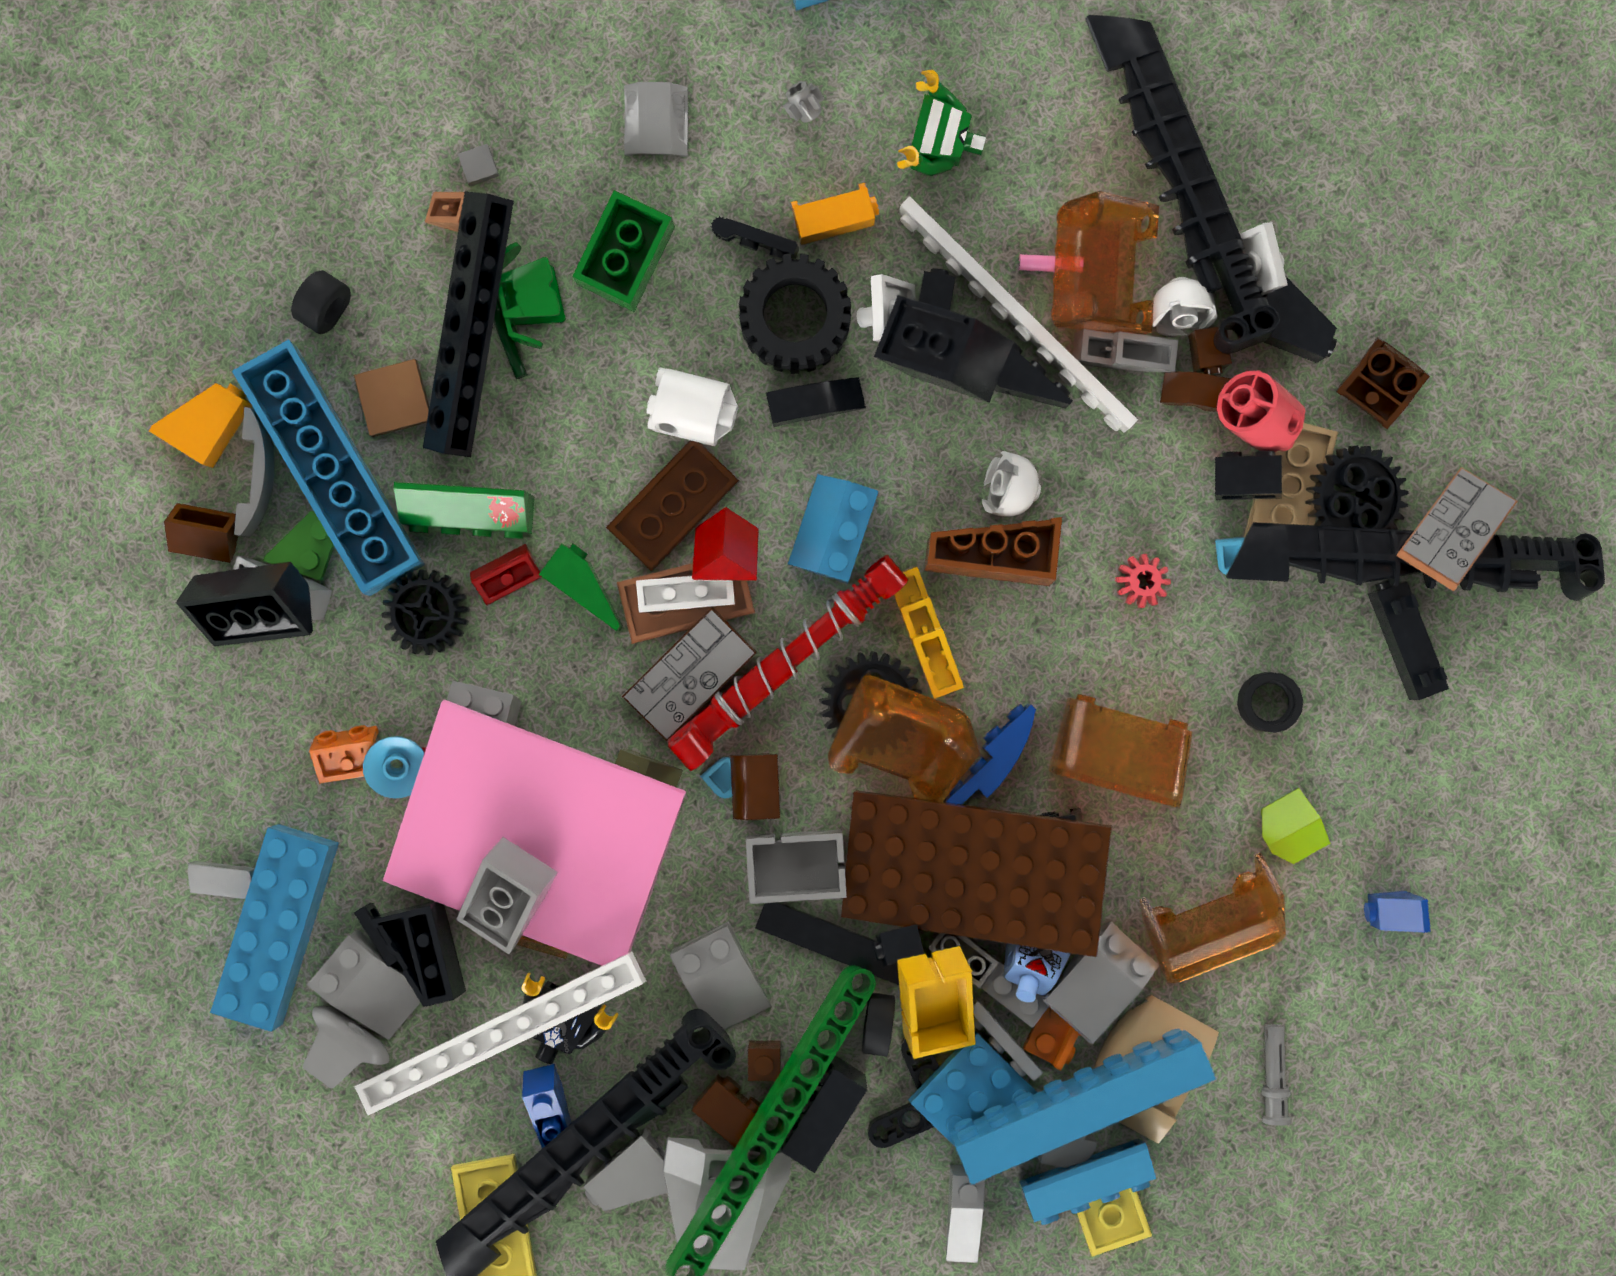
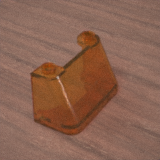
M865 675L855 688L829 749L828 762L829 768L841 774L854 773L859 763L907 779L912 795L917 799L943 802L978 758L980 750L971 721L960 709L878 677Z
M1077 694L1076 699H1067L1048 771L1070 779L1180 808L1184 794L1193 734L1192 731L1187 730V723L1169 719V723L1164 724L1095 705L1096 698Z

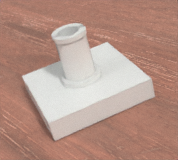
M1263 223L1241 233L1240 236L1245 245L1243 253L1249 255L1248 265H1253L1254 270L1252 274L1259 279L1256 284L1258 287L1263 288L1261 296L1287 286L1283 268L1284 258L1279 251L1273 223Z
M883 274L871 276L872 307L859 308L856 317L861 328L873 326V341L880 342L898 295L915 300L914 284Z

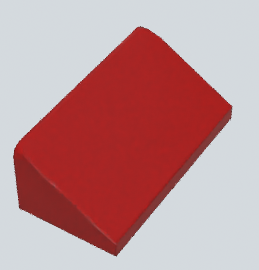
M526 544L470 572L471 582L486 606L542 576L539 575L540 570Z

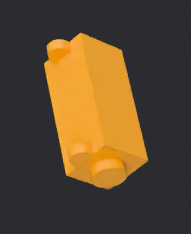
M865 183L858 184L859 190L803 205H798L797 200L792 201L791 206L801 245L874 226L875 216L879 215V208L875 196H869Z

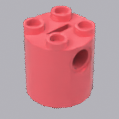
M1259 370L1245 371L1234 376L1225 384L1217 403L1218 417L1223 425L1259 451H1288L1293 447L1295 440L1303 429L1305 407L1270 375Z

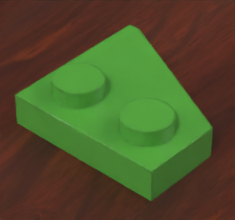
M310 511L264 556L263 561L270 564L291 562L300 574L323 581L334 544L315 512Z

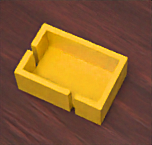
M957 946L932 952L931 958H927L926 954L897 960L903 1034L913 1059L975 1045L972 971L961 947Z

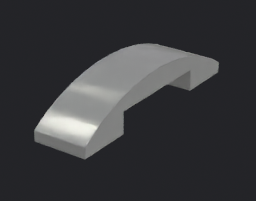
M244 407L242 439L254 443L250 503H237L234 535L251 537L262 521L270 501L275 464L270 435L256 411L252 408Z

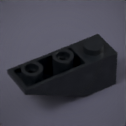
M1014 342L995 391L1066 409L1073 401L1068 397L1070 395L1068 389L1057 381L1055 383L1051 382L1045 376V369L1036 361L1032 360L1029 362L1021 355L1022 349Z

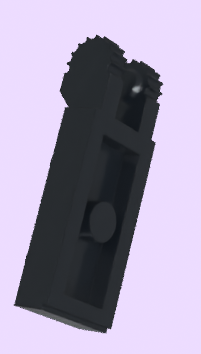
M720 216L711 223L712 226L710 227L714 235L716 234V237L722 238L724 241L730 242L736 238L740 239V246L753 251H757L759 246L770 250L769 255L782 261V255L791 254V258L794 259L797 257L799 246L797 242L728 218L724 219V217L721 218Z

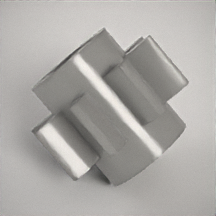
M801 81L787 90L786 98L789 102L785 103L783 107L790 118H794L795 121L801 119L803 123H807L819 116L822 111L819 102L825 98L818 86H813L812 83L807 85L805 81Z

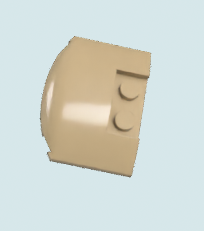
M1150 995L1145 998L1148 1000L1147 1002L1133 1010L1127 1011L1116 1023L1100 1049L1094 1068L1103 1065V1060L1112 1055L1121 1054V1056L1133 1052V1047L1147 1041H1150L1151 1044L1163 1039L1162 1035L1173 1029L1186 1030L1198 1039L1209 1060L1219 1032ZM1189 1091L1119 1122L1159 1144L1176 1122L1175 1117Z

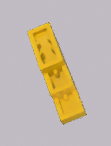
M916 566L903 571L908 578V582L894 597L933 698L936 699L962 689L964 686L943 628L940 626L932 601L928 596L921 574Z

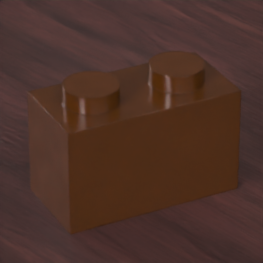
M717 1074L695 1100L691 1111L732 1146L736 1147L761 1103L754 1097L747 1099L739 1092L741 1087L731 1077L726 1076L723 1078Z

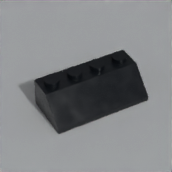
M291 562L194 575L175 602L214 647L309 636L313 632L309 584Z

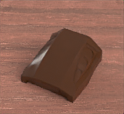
M1377 337L1363 358L1339 385L1336 392L1350 400L1382 424L1384 428L1388 429L1410 404L1430 376L1400 351Z

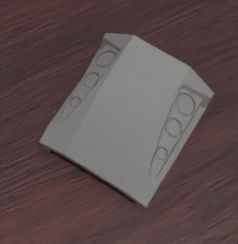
M636 82L625 85V156L653 154L688 157V87L671 82Z

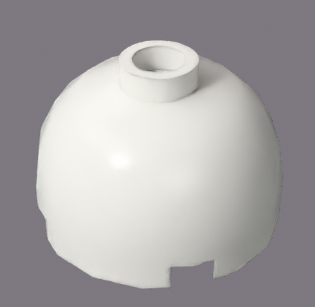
M1186 277L1174 278L1157 291L1151 304L1153 328L1156 326L1157 333L1164 336L1187 335L1180 329L1197 327L1205 329L1214 324L1217 319L1216 305L1212 293L1207 292L1206 288L1199 281Z
M1002 451L1000 453L1003 456L1001 458L995 457L987 469L984 486L991 483L988 500L982 499V505L988 513L1012 517L1024 513L1039 498L1041 485L1039 484L1037 471L1028 459L1017 454Z

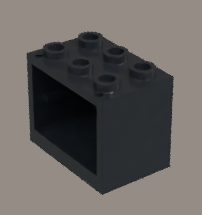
M898 295L874 357L913 378L990 403L1014 342L976 318Z

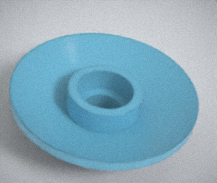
M392 736L381 739L373 744L365 755L363 761L365 780L376 793L384 797L404 798L410 796L425 752L416 742L405 737ZM398 759L403 763V766L394 768L391 765V761Z

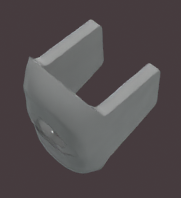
M323 1005L313 1008L312 1016L319 1032L303 1063V1068L319 1081L333 1089L361 1063L375 1065L389 1063V1053L385 1045L356 1021L332 1006Z

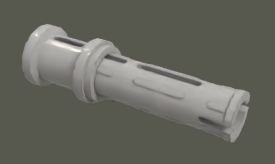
M1265 1024L1266 1085H1263L1261 1089V1094L1265 1096V1115L1262 1116V1123L1275 1126L1290 1125L1292 1121L1291 1117L1288 1116V1097L1291 1096V1091L1286 1086L1285 1025Z

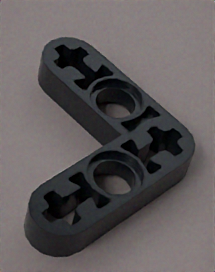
M904 1037L901 1041L902 1056L918 1090L922 1085L919 1081L921 1071L924 1069L936 1071L939 1066L933 1054L922 1057L924 1061L930 1057V1062H923L916 1068H913L912 1064H918V1061L913 1059L911 1052L907 1053L906 1050L909 1047ZM908 1103L874 1118L868 1126V1136L874 1146L887 1148L929 1130L934 1126L911 1103ZM908 1111H915L920 1115V1122L914 1127H907L902 1122L903 1115ZM897 1117L898 1126L902 1133L897 1134L896 1128L887 1132L888 1138L882 1140L881 1136L875 1137L873 1135L877 1133L878 1125H882L884 1129L894 1126L891 1119Z

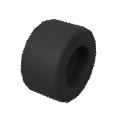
M324 270L316 271L309 275L297 290L291 306L292 317L318 334L327 333L334 328L349 305L351 298L350 288Z

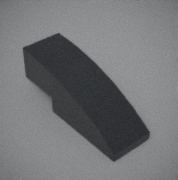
M859 377L824 381L766 392L773 427L800 421H811L866 408Z

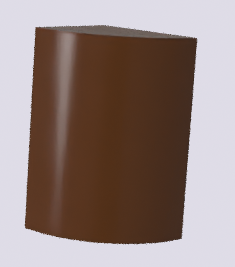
M177 503L164 521L168 552L231 563L238 540V535H234L236 514Z
M778 754L730 755L733 819H779Z

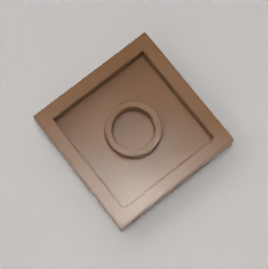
M416 359L354 375L368 432L371 437L427 423L429 404Z

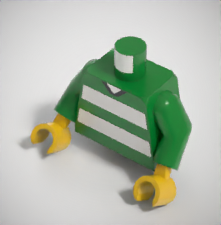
M934 70L921 71V74L926 77L927 84L923 81L916 82V89L928 91L929 95H924L912 145L898 150L899 153H903L906 156L907 160L897 162V166L900 169L911 167V169L927 176H934L950 171L953 166H959L963 151L981 155L986 136L968 132L972 115L967 112L966 107L955 95L939 82V76Z

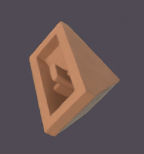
M433 192L425 223L458 232L465 192Z

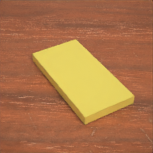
M515 1154L452 1165L451 1171L460 1220L518 1170ZM516 1230L494 1243L493 1245L500 1251L501 1256L478 1275L537 1276L529 1231L523 1234Z

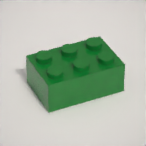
M614 190L572 276L576 284L635 312L675 229L672 217Z

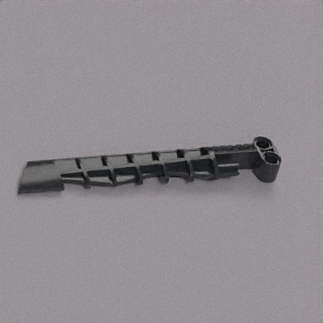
M1088 15L1086 22L1106 71L1110 72L1124 68L1128 94L1120 97L1118 100L1120 104H1130L1134 128L1132 134L1138 138L1152 158V160L1145 164L1146 168H1159L1172 189L1161 194L1159 199L1161 202L1178 199L1181 224L1173 228L1172 231L1174 235H1184L1187 253L1186 265L1188 268H1193L1197 280L1206 288L1207 292L1214 294L1215 291L1222 289L1223 285L1235 314L1224 319L1213 339L1215 347L1222 353L1230 354L1268 340L1279 325V313L1274 307L1269 305L1267 298H1262L1261 296L1263 288L1258 287L1256 284L1259 279L1252 274L1254 270L1253 265H1248L1247 261L1250 257L1248 254L1243 253L1245 245L1152 23L1132 18ZM1255 319L1266 321L1268 329L1259 328L1255 323ZM1233 330L1238 335V340L1228 339L1224 331Z
M1253 522L1226 574V578L1288 582L1289 566L1317 573L1319 583L1325 584L1326 576L1353 582L1355 585L1389 578L1390 585L1398 587L1400 576L1423 572L1396 556L1414 530ZM1587 533L1580 534L1576 538H1556V540L1552 537H1545L1543 540L1541 537H1533L1531 539L1529 536L1519 538L1518 536L1511 535L1507 538L1506 535H1494L1460 582L1462 590L1467 591L1471 590L1473 583L1493 588L1497 592H1507L1509 588L1536 590L1538 589V582L1541 580V576L1537 574V571L1559 572L1563 594L1570 600L1580 601L1601 589L1605 583L1602 547L1596 537ZM1423 573L1426 587L1434 589L1436 580Z
M693 1009L688 1011L682 1018V1026L673 1033L674 1038L672 1040L666 1039L663 1048L657 1047L655 1055H648L645 1058L646 1062L644 1064H637L635 1072L629 1071L618 1083L436 1241L445 1275L478 1276L501 1256L500 1251L493 1245L494 1243L516 1230L526 1234L529 1231L526 1224L555 1209L558 1202L573 1183L579 1187L585 1183L580 1174L595 1155L604 1162H610L612 1157L605 1148L607 1145L626 1134L634 1139L638 1138L640 1135L637 1130L638 1127L659 1115L663 1116L668 1111L666 1107L689 1088L681 1074L700 1057L715 1070H725L732 1066L736 1059V1052L728 1033L704 1010ZM697 1028H703L700 1031L694 1032Z

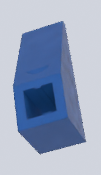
M555 1064L523 1071L522 1099L543 1148L572 1123L562 1082Z

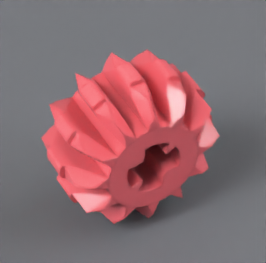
M1141 554L1139 562L1134 556L1128 558L1130 567L1126 565L1119 566L1120 572L1126 576L1115 578L1116 583H1125V587L1119 589L1117 593L1118 595L1130 593L1126 598L1128 605H1131L1137 599L1138 608H1145L1147 601L1151 606H1155L1158 604L1156 595L1162 598L1167 596V592L1161 588V585H1170L1171 580L1162 579L1161 575L1167 573L1168 568L1157 569L1160 562L1159 558L1155 557L1149 563L1148 555ZM1146 574V582L1149 583V586L1140 588V580L1137 579V576Z

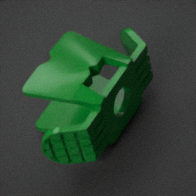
M517 242L506 247L503 269L521 251V246ZM546 257L503 273L502 269L498 293L508 336L514 342L537 349H542L543 343L528 336L518 334L515 325L563 323L566 320L555 269L550 265Z

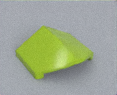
M1300 788L1293 790L1261 809L1262 837L1272 854L1295 864L1330 844L1321 817Z

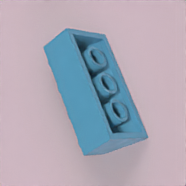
M1138 1138L1093 1154L1083 1163L1071 1165L1069 1168L1057 1167L1019 1182L1033 1221H1041V1224L1045 1225L1059 1220V1213L1071 1210L1072 1214H1076L1089 1209V1203L1101 1199L1102 1203L1116 1200L1120 1198V1191L1131 1188L1132 1192L1144 1190L1151 1186L1149 1181L1156 1179L1146 1142Z

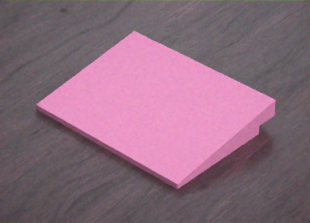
M444 699L441 702L383 881L460 911L482 860L504 837L558 872L548 893L522 935L603 966L631 952L686 791Z

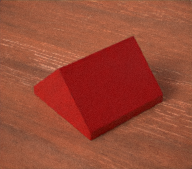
M727 507L695 528L692 580L757 581L759 528Z

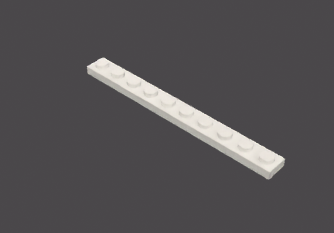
M910 196L901 204L899 213L902 215L900 220L903 225L911 232L917 230L924 237V245L932 253H941L947 259L945 264L948 269L956 276L962 274L970 282L968 287L977 297L982 298L984 296L993 304L990 307L993 313L1003 321L1007 318L1015 326L1013 329L1014 333L1023 342L1027 343L1029 340L1038 348L1036 350L1038 357L1048 365L1052 362L1060 370L1058 373L1059 377L1068 386L1072 387L1075 385L1083 392L1081 395L1083 401L1092 409L1098 407L1106 415L1104 421L1113 430L1118 431L1120 429L1124 433L1138 421L1118 399Z
M630 952L354 1087L367 1115L373 1114L646 982V979L633 952Z

